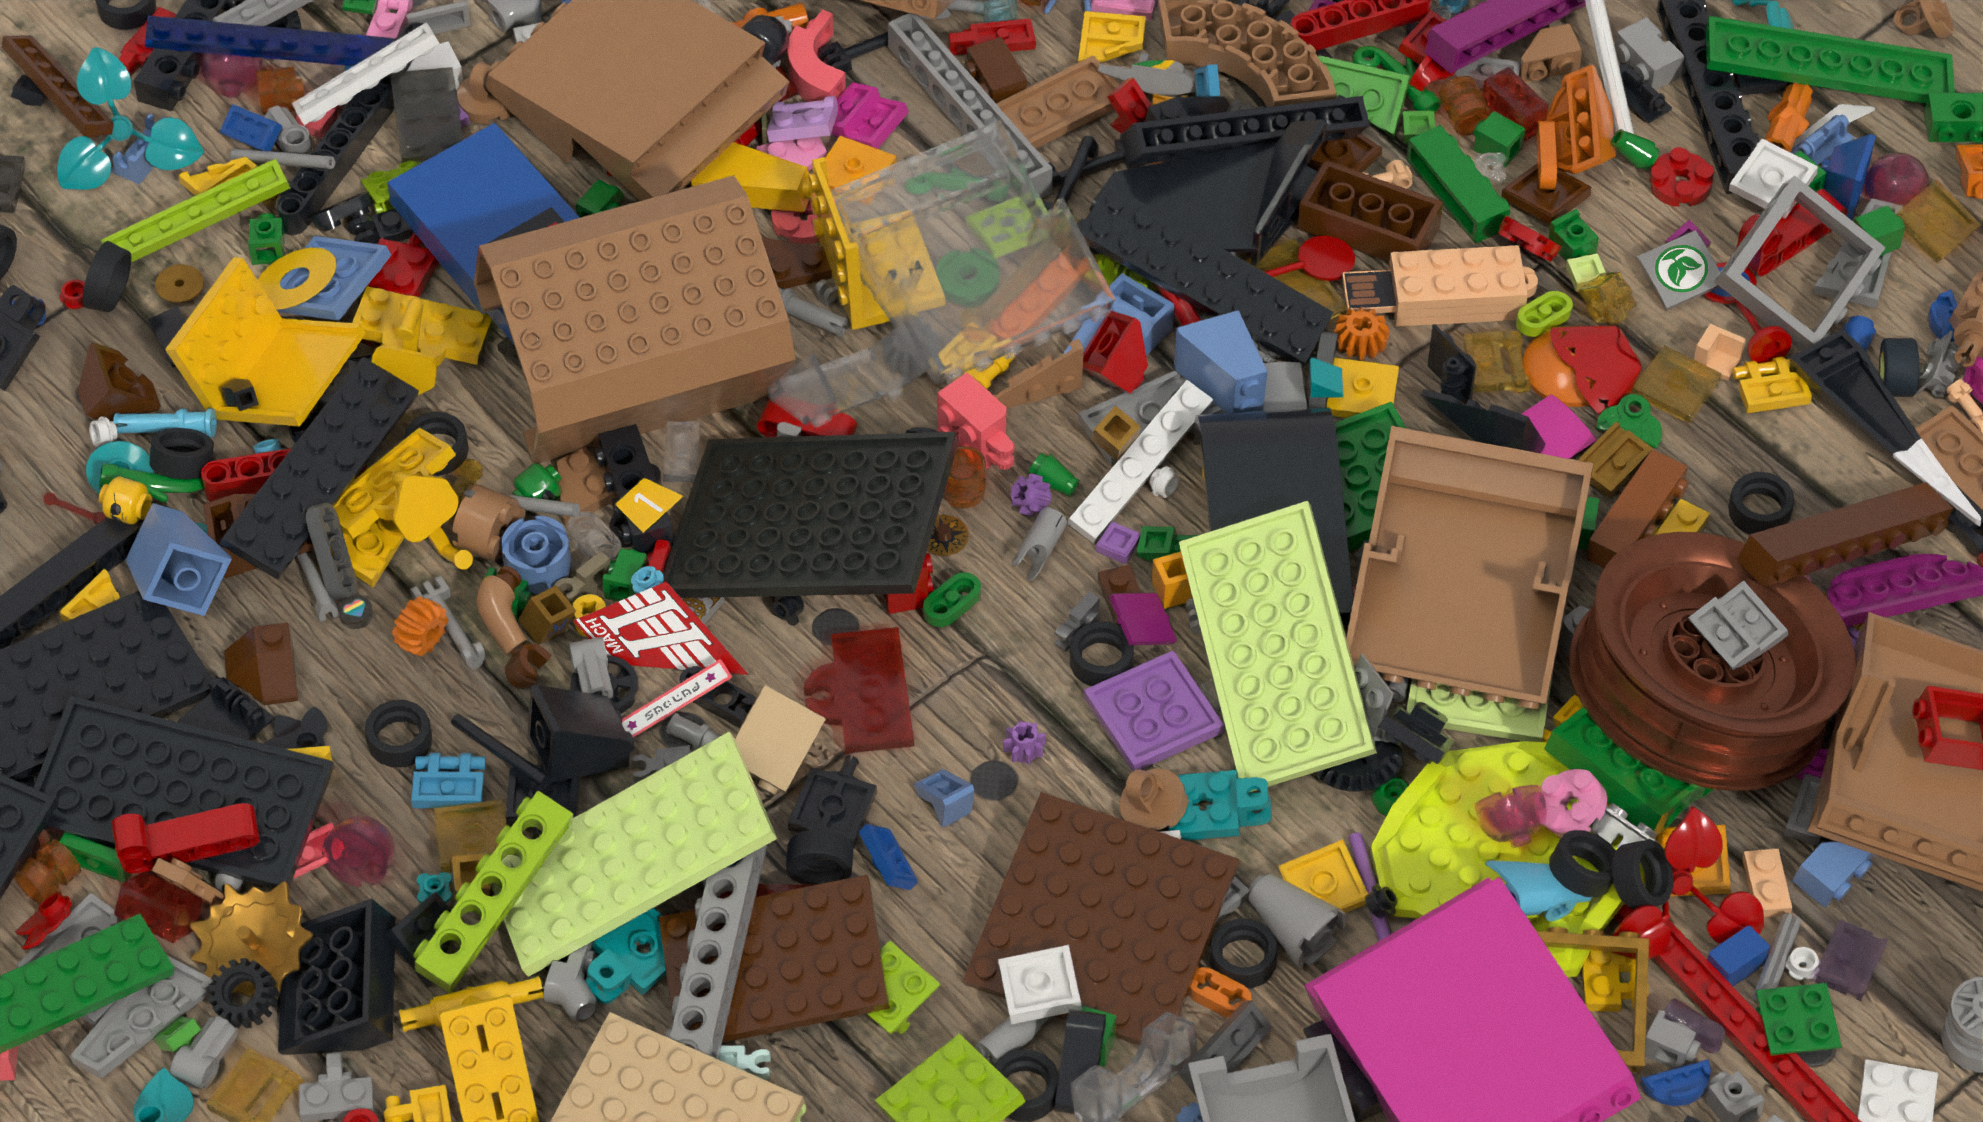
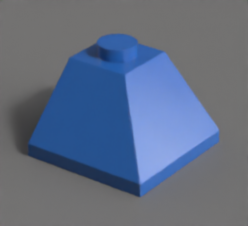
M1869 134L1836 146L1833 149L1831 158H1824L1821 168L1827 172L1823 189L1848 209L1847 217L1850 220H1853L1867 179L1876 139L1875 135Z

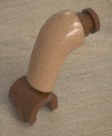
M503 566L498 571V574L487 576L482 580L477 591L476 604L478 612L491 636L506 656L512 655L505 666L507 680L517 689H530L531 686L536 684L538 677L537 670L529 662L540 669L552 655L539 645L524 644L527 638L512 612V603L515 600L514 591L521 584L522 579L515 569Z

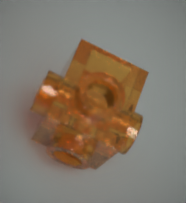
M294 66L257 70L258 93L262 115L267 114L268 109L277 105L286 107L289 112L296 111L292 103L297 101L299 97L304 96L302 78L296 79Z

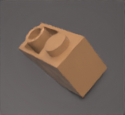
M1570 23L1540 29L1521 57L1518 78L1520 83L1538 81L1558 75H1567L1580 69L1582 48Z

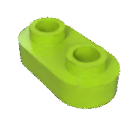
M1550 291L1519 309L1516 319L1517 329L1524 335L1531 337L1543 335L1550 331L1551 327H1557L1570 318L1573 307L1572 299L1567 294L1559 291Z

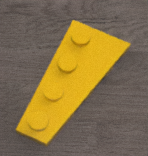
M379 518L366 533L358 535L354 539L343 533L355 576L374 588L404 539L393 519L385 520ZM330 546L331 555L333 557V551Z

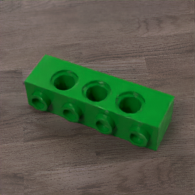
M1929 93L1924 111L1928 142H1983V93Z

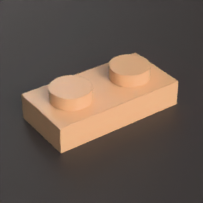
M1779 848L1744 851L1742 860L1749 891L1761 902L1764 917L1783 916L1785 913L1791 914L1792 904Z

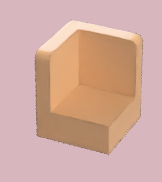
M1710 324L1696 346L1693 366L1724 380H1729L1732 376V368L1737 367L1742 360L1745 338Z

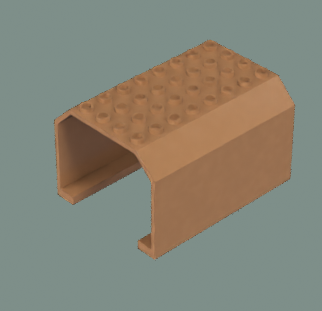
M734 175L478 247L474 286L483 313L503 308L529 388L537 428L523 431V437L532 463H543L567 456L583 447L587 449L598 447L599 433L637 424L639 433L643 434L784 392L796 360L789 318L748 196Z

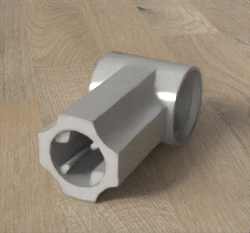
M277 105L268 109L264 117L283 125L276 140L283 152L311 155L312 146L308 129L299 125L286 107Z
M603 637L569 643L571 662L574 673H578L581 692L608 696V698L613 697Z
M220 1016L210 1017L191 1045H184L176 1053L171 1064V1074L201 1089H207L218 1073L219 1061L237 1038V1029L228 1020Z

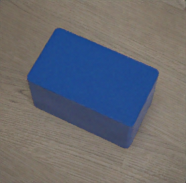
M1747 926L1711 950L1707 960L1732 986H1735L1765 965L1770 946L1751 926Z

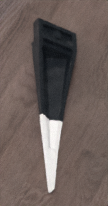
M1844 329L1790 357V367L1810 385V391L1924 483L1927 482L1937 493L1973 523L1981 526L1980 515L1922 440L1885 385L1863 347Z

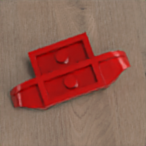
M1432 10L1401 42L1398 49L1399 52L1419 64L1409 84L1421 92L1427 85L1435 81L1447 79L1455 74V72L1449 73L1425 53L1428 33L1431 28L1436 24L1447 21Z

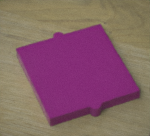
M1157 593L1112 594L1109 597L1118 617L1116 621L1118 624H1121L1129 645H1170L1177 641L1168 621L1170 617L1165 614Z

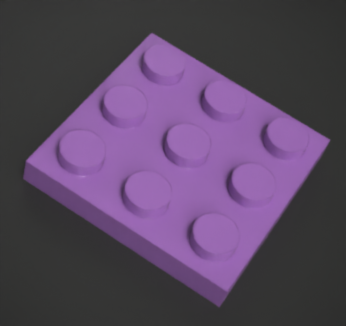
M1174 650L1084 689L1083 698L1132 772L1135 769L1142 770L1224 733L1223 722Z

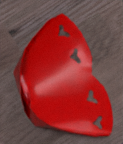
M1616 326L1551 327L1550 337L1556 352L1565 363L1575 369L1576 384L1596 413L1600 415L1606 409L1605 405L1599 402V399L1608 400L1607 406L1612 407L1618 405L1623 397L1630 394L1642 367L1641 361L1630 347L1629 340L1620 328ZM1559 330L1567 332V334H1565L1563 338H1560L1562 333H1560ZM1566 347L1576 348L1575 356H1572L1571 351L1566 349ZM1586 377L1596 381L1593 389H1590V383L1586 380Z

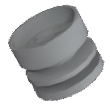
M1974 977L1967 980L1954 991L1941 1034L1943 1048L1950 1059L1962 1068L1977 1073H1983V977Z

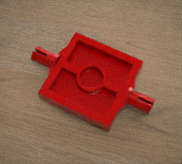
M414 231L407 243L380 238L378 245H386L391 253V257L367 286L407 296L420 297L439 261L429 249L420 247L423 242Z

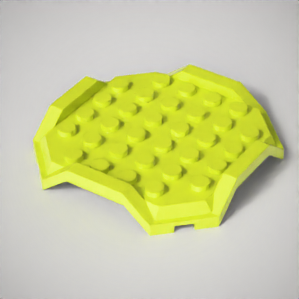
M1520 741L1449 751L1439 764L1432 761L1431 764H1427L1392 805L1371 845V857L1378 883L1381 888L1389 887L1395 893L1398 900L1397 905H1395L1396 913L1391 916L1418 919L1488 877L1492 881L1500 877L1506 885L1504 879L1497 872L1485 865L1488 860L1549 864V858L1561 838L1549 831L1540 822L1537 814V802L1542 792L1541 786L1543 781L1548 776H1557L1570 769L1544 750L1547 742ZM1575 798L1571 799L1566 805L1568 810H1570L1572 808V804L1577 803L1578 800ZM1619 834L1611 846L1617 850L1624 837ZM1572 855L1583 867L1599 872L1590 862ZM1640 862L1641 879L1643 884H1645V873ZM1613 882L1606 894L1592 897L1587 902L1576 903L1570 913L1559 920L1548 921L1542 912L1539 915L1526 917L1536 931L1547 932L1549 927H1562L1568 929V933L1583 934L1584 930L1589 929L1603 931L1624 903L1619 898ZM1547 947L1567 978L1578 975L1591 951Z

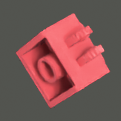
M968 372L937 392V431L956 432L959 439L956 451L959 452L963 461L968 465L972 464L980 472H983L993 464L1003 470L1011 468L1014 463V455H1012L1014 453V442L1006 435L1007 407Z

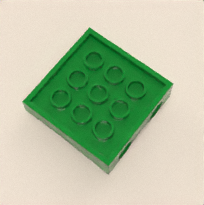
M1392 401L1335 423L1349 552L1361 548L1364 540L1369 541L1391 426L1406 428Z
M1584 707L1552 731L1544 750L1568 769L1590 771L1606 790L1607 802L1617 805L1628 814L1625 820L1636 827L1641 822L1656 832L1657 836L1668 828L1691 803L1699 798L1706 797L1714 790L1674 779L1633 758L1602 732Z

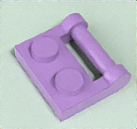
M827 96L824 100L793 104L777 102L773 106V114L767 129L769 142L831 135L838 114L836 96Z

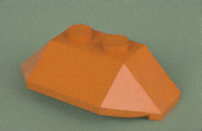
M1593 64L1565 75L1561 82L1562 87L1555 95L1545 115V121L1555 122L1557 168L1563 172L1577 174L1616 157V149L1611 145V139L1614 135L1611 105Z

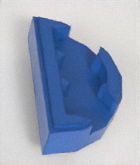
M1952 290L1938 295L1937 300L1932 303L1929 309L1928 322L1933 333L1940 339L1952 330L1953 334L1950 341L1955 342L1954 329L1949 319L1958 304Z
M1709 1060L1643 1077L1640 1080V1086L1649 1097L1658 1103L1669 1106L1688 1105L1698 1100L1707 1090L1711 1074Z

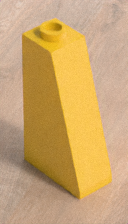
M735 142L691 180L693 187L734 175L747 194L751 208L805 212L810 197L814 196L810 188L809 172L806 166Z

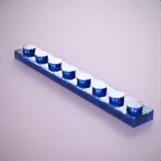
M148 16L145 47L355 66L398 40V38Z

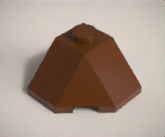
M93 342L90 344L78 388V394L86 416L92 419H99V417L103 416L108 418L109 421H113L115 413L147 414L157 411L161 405L153 382L143 373L138 377L127 367L125 363L128 359L121 352Z
M289 622L254 626L224 650L227 680L231 681L238 688L241 687L252 694L253 699L262 705L298 701L294 649Z

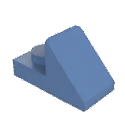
M941 769L914 783L917 795L933 804L942 827H946L971 813L975 792L973 785L945 769Z

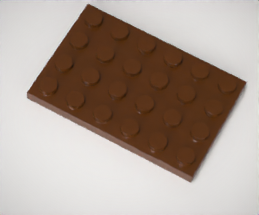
M868 874L755 897L722 1043L890 1009ZM695 910L659 917L671 1011L675 996H680L682 987L680 983V970L682 964L688 961L690 953L687 947L688 936L691 930H695L697 923ZM717 924L713 927L712 931L721 930L725 924ZM718 956L709 957L704 964L713 963ZM710 989L701 990L696 997L706 996ZM703 1022L692 1024L689 1030H697Z

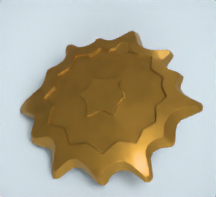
M282 881L269 892H263L257 887H252L243 895L226 883L224 885L225 899L219 905L210 906V917L203 921L190 923V928L202 942L201 948L192 955L191 960L207 965L204 975L212 978L213 974L220 977L222 972L218 968L222 965L227 969L230 968V960L235 959L238 963H240L241 958H247L250 962L254 960L263 966L275 979L277 984L274 986L280 993L283 979L291 972L300 969V951L313 937L312 932L301 926L302 906L290 904V891L286 881ZM244 981L236 986L232 993H241L251 997L255 994V985L252 982Z

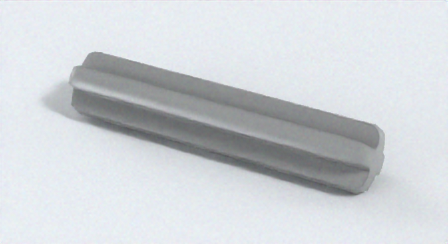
M1785 913L1781 918L1754 992L1753 999L1756 1003H1758L1756 990L1778 987L1787 958L1800 927L1801 919L1796 915Z

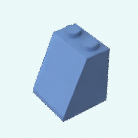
M1239 310L1177 328L1174 368L1181 376L1213 399L1212 402L1226 413L1257 412L1263 410L1267 370Z
M152 503L126 558L128 567L143 600L205 616L232 560L230 555L184 512Z

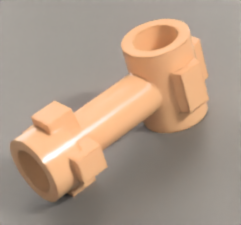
M1402 160L1391 161L1386 166V172L1372 175V177L1406 189L1412 185V173Z
M1959 379L1946 389V392L1949 394L1948 398L1954 404L1959 402L1971 418L1969 421L1983 433V412L1969 395L1972 388L1962 379Z

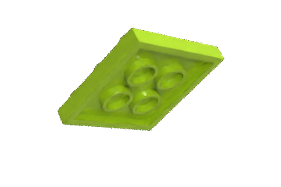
M960 1033L875 1099L879 1109L892 1122H1001L1026 1102L1022 1093Z

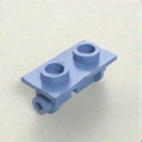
M1834 115L1831 120L1810 136L1801 140L1798 145L1791 149L1790 153L1795 154L1798 151H1802L1819 166L1823 163L1824 158L1828 159L1831 157L1834 147L1854 139V136L1847 132L1848 118L1845 115Z

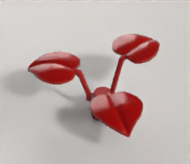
M1691 807L1685 818L1672 831L1665 844V858L1672 866L1673 889L1671 894L1684 895L1690 891L1715 913L1707 922L1706 930L1710 937L1719 944H1722L1747 926H1751L1760 934L1764 928V911L1761 902L1753 894L1745 891L1731 893L1722 900L1720 908H1718L1693 885L1691 873L1694 872L1695 867L1708 868L1716 863L1722 853L1723 840L1714 822L1699 809ZM1668 900L1662 905V914L1659 908L1653 905H1643L1636 908L1620 923L1612 936L1619 937L1621 932L1639 933L1640 938L1649 939L1648 959L1656 957L1666 948L1671 938L1670 928L1665 924L1670 917ZM1610 951L1614 954L1636 960V953Z

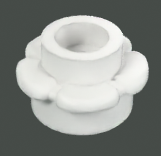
M102 416L90 423V438L95 447H100L117 439L116 425L113 421H109L108 418Z
M1165 466L1154 471L1149 482L1154 496L1161 495L1164 498H1168L1175 492L1180 477L1174 473L1173 468Z
M1799 947L1788 956L1785 967L1789 969V975L1796 980H1812L1819 974L1820 961L1815 951L1807 947Z

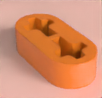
M1207 967L1198 968L1188 993L1195 1002L1226 1018H1229L1243 1001H1251V993L1247 987ZM1205 981L1210 983V987L1205 986L1203 990L1198 988V984L1203 985ZM1236 997L1241 999V1003L1237 1002L1234 1006L1229 1004V1000L1234 1001Z

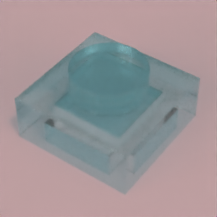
M990 0L984 2V23L1017 20L1016 0Z

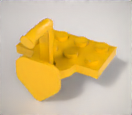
M366 286L352 323L361 324L366 334L362 339L382 343L381 346L375 349L372 355V362L418 389V395L435 386L437 366L445 358L474 365L478 364L492 325V317L486 313L482 315L481 312L476 310H468L445 303L421 299L420 297L407 296Z
M420 427L357 477L336 503L334 508L342 532L354 539L358 535L366 533L379 518L385 520L393 519L402 536L408 541L420 542L428 537L440 556L455 564L458 569L464 570L469 568L473 562L472 554L467 550H459L454 547L441 528V525L456 513L458 497L446 479L432 477L434 473L443 470L448 462L456 456L451 446Z

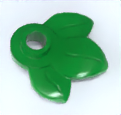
M1638 394L1626 395L1620 400L1618 405L1606 408L1599 415L1596 429L1606 432L1615 422H1618L1622 429L1625 431L1629 430L1654 449L1658 448L1662 437L1661 424L1650 414L1651 407L1649 402ZM1636 405L1640 408V411L1633 413L1628 407Z

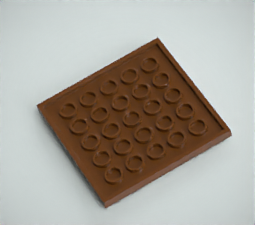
M1040 792L965 973L963 983L966 986L1006 999L998 959L1069 945L1081 1006L1117 1015L1116 1038L1164 1054L1238 869L1239 859ZM1068 1013L1055 1015V1017L1067 1020Z

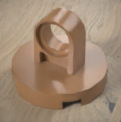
M1914 0L1901 6L1894 15L1895 25L1905 35H1915L1929 28H1932L1939 39L1953 35L1954 25L1946 2L1942 3L1941 0ZM1910 13L1917 14L1916 21L1912 25L1903 26V19L1906 15Z
M482 61L478 62L472 69L470 76L461 82L457 90V103L469 116L470 121L488 124V119L500 117L501 121L509 117L512 112L486 89L488 76L486 73L492 65Z
M1135 769L1129 775L1126 787L1122 792L1119 801L1120 814L1126 821L1155 831L1163 829L1167 825L1172 828L1185 814L1188 796L1185 793V786L1182 781L1167 769H1152L1148 771Z

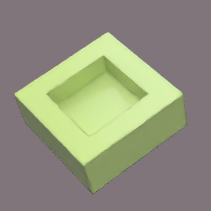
M1598 253L1567 260L1566 270L1576 292L1607 286L1608 276Z

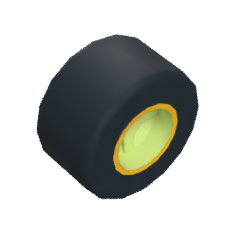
M1884 338L1881 342L1879 375L1893 397H1914L1917 392L1919 352L1917 341L1914 338Z

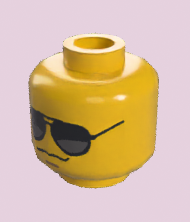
M118 476L112 479L109 484L103 485L99 493V503L102 504V510L106 517L133 525L140 519L146 518L152 504V496L148 494V489L143 483Z

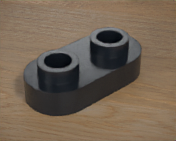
M369 191L362 192L320 210L310 217L315 228L322 227L324 231H328L340 226V219L351 215L352 219L369 213L368 206L372 205L373 201Z

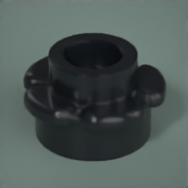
M1372 886V891L1365 896V902L1370 912L1379 919L1394 915L1396 913L1395 905L1398 903L1395 893L1389 887Z

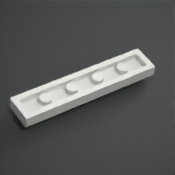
M426 22L292 104L304 125L309 122H316L323 118L327 111L337 105L341 106L348 103L355 94L364 89L373 88L380 82V79L390 73L401 71L408 62L418 56H426L440 43Z

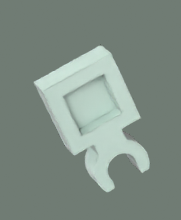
M745 1045L721 1046L718 1060L761 1079H770L769 1068L757 1067L760 1062L771 1061L770 1051L759 1049L751 1053V1055H746Z

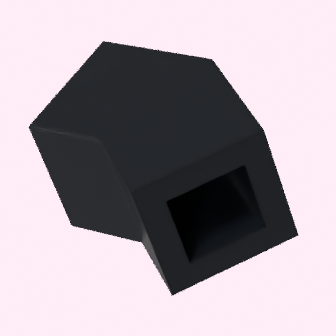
M234 378L221 387L227 406L237 407L239 411L259 405L254 387L248 379Z

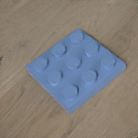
M314 236L305 248H323L330 251L336 259L335 273L330 282L311 299L299 305L277 311L339 321L391 257L389 249L386 245ZM296 268L289 271L282 277L280 286L283 289H293L302 285L309 277V270L306 268Z

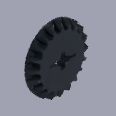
M1376 741L1375 748L1377 753L1363 757L1364 763L1359 758L1315 773L1322 782L1335 789L1350 792L1368 791L1383 786L1398 774L1403 764V751L1400 745L1393 742Z

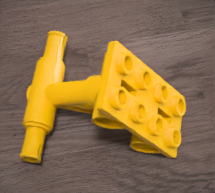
M539 976L511 984L500 980L476 987H466L459 991L435 996L433 999H430L429 1004L398 1010L404 1033L434 1024L436 1028H442L463 1122H539L513 1007L516 1004L540 998L544 999Z

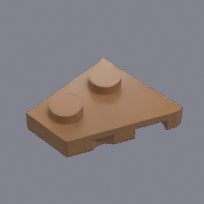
M586 447L557 461L558 473L562 478L559 481L562 490L560 500L562 502L577 503L580 506V513L577 517L562 515L565 527L612 503V499L615 496L613 492L608 493L603 479V473L606 472L602 467L599 468L597 460Z
M158 858L152 871L173 888L210 906L219 905L225 899L223 893L202 881L203 876L192 871V867L175 858L172 859L171 863Z

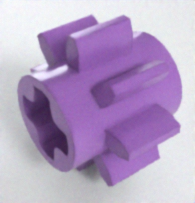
M1030 473L1028 478L1018 477L1019 480L1011 488L1012 506L1020 507V513L1032 516L1034 512L1039 513L1043 508H1046L1051 501V491L1049 489L1051 485L1042 482V476Z
M1020 720L1013 729L1006 728L1003 751H1012V762L1018 761L1029 765L1036 756L1043 757L1046 733H1038L1036 722L1031 724Z

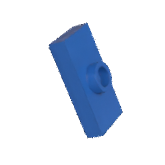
M232 104L219 133L258 150L271 151L283 125Z
M866 824L859 831V834L872 856L873 865L880 871L887 886L911 890L918 881L891 830Z

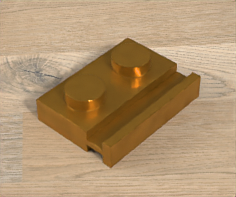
M1615 422L1578 461L1593 463L1590 484L1611 498L1637 472L1653 448L1629 430L1625 431L1622 429L1620 424Z

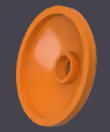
M1559 330V332L1562 333L1560 338H1563L1564 335L1567 334V332ZM1550 331L1535 337L1527 346L1522 363L1523 374L1530 388L1543 399L1551 394L1554 395L1567 407L1588 406V402L1576 384L1575 369L1559 357L1552 344ZM1566 347V349L1571 351V355L1575 356L1576 348ZM1586 377V380L1590 383V389H1593L1596 381Z

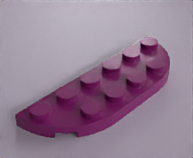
M1909 555L1848 569L1838 574L1832 580L1826 597L1837 610L1846 627L1864 623L1869 612L1886 618L1982 596L1983 567L1969 561L1966 565L1954 560L1946 561V555Z

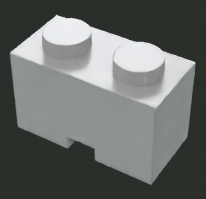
M1646 17L1617 32L1615 51L1619 62L1624 63L1626 66L1631 65L1634 72L1642 78V83L1647 82L1656 90L1681 77L1685 56L1670 40L1664 43L1660 39L1662 32Z

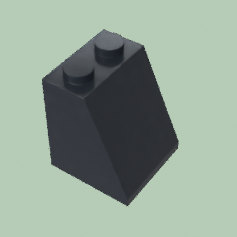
M541 685L531 686L527 738L544 772L551 776V783L629 767L630 752L634 751L633 737L630 731H625L620 711L613 708L608 696Z

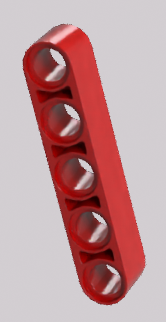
M1344 0L1295 15L1291 21V27L1299 32V37L1307 45L1311 44L1317 51L1420 21L1431 11L1432 0Z
M292 448L208 462L201 470L207 499L212 502L233 494H257ZM367 465L364 466L357 477L367 470Z

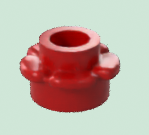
M73 279L67 281L62 286L60 301L65 303V307L69 309L84 307V281Z

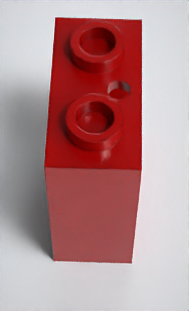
M1927 686L1919 699L1917 698L1914 701L1912 707V716L1916 719L1918 728L1917 742L1922 749L1924 762L1983 770V743L1942 738L1938 717L1977 722L1979 723L1983 740V694Z

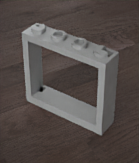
M1794 176L1781 185L1714 282L1769 326L1783 327L1791 336L1792 344L1802 351L1831 335L1828 332L1829 328L1833 323H1839L1848 311L1845 305L1850 298L1854 300L1865 287L1862 281L1867 274H1873L1882 262L1879 256L1886 247ZM1793 200L1864 255L1813 331L1741 275Z

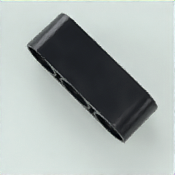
M1074 1009L1069 1010L1055 1111L1087 1117L1092 1116L1106 1015Z

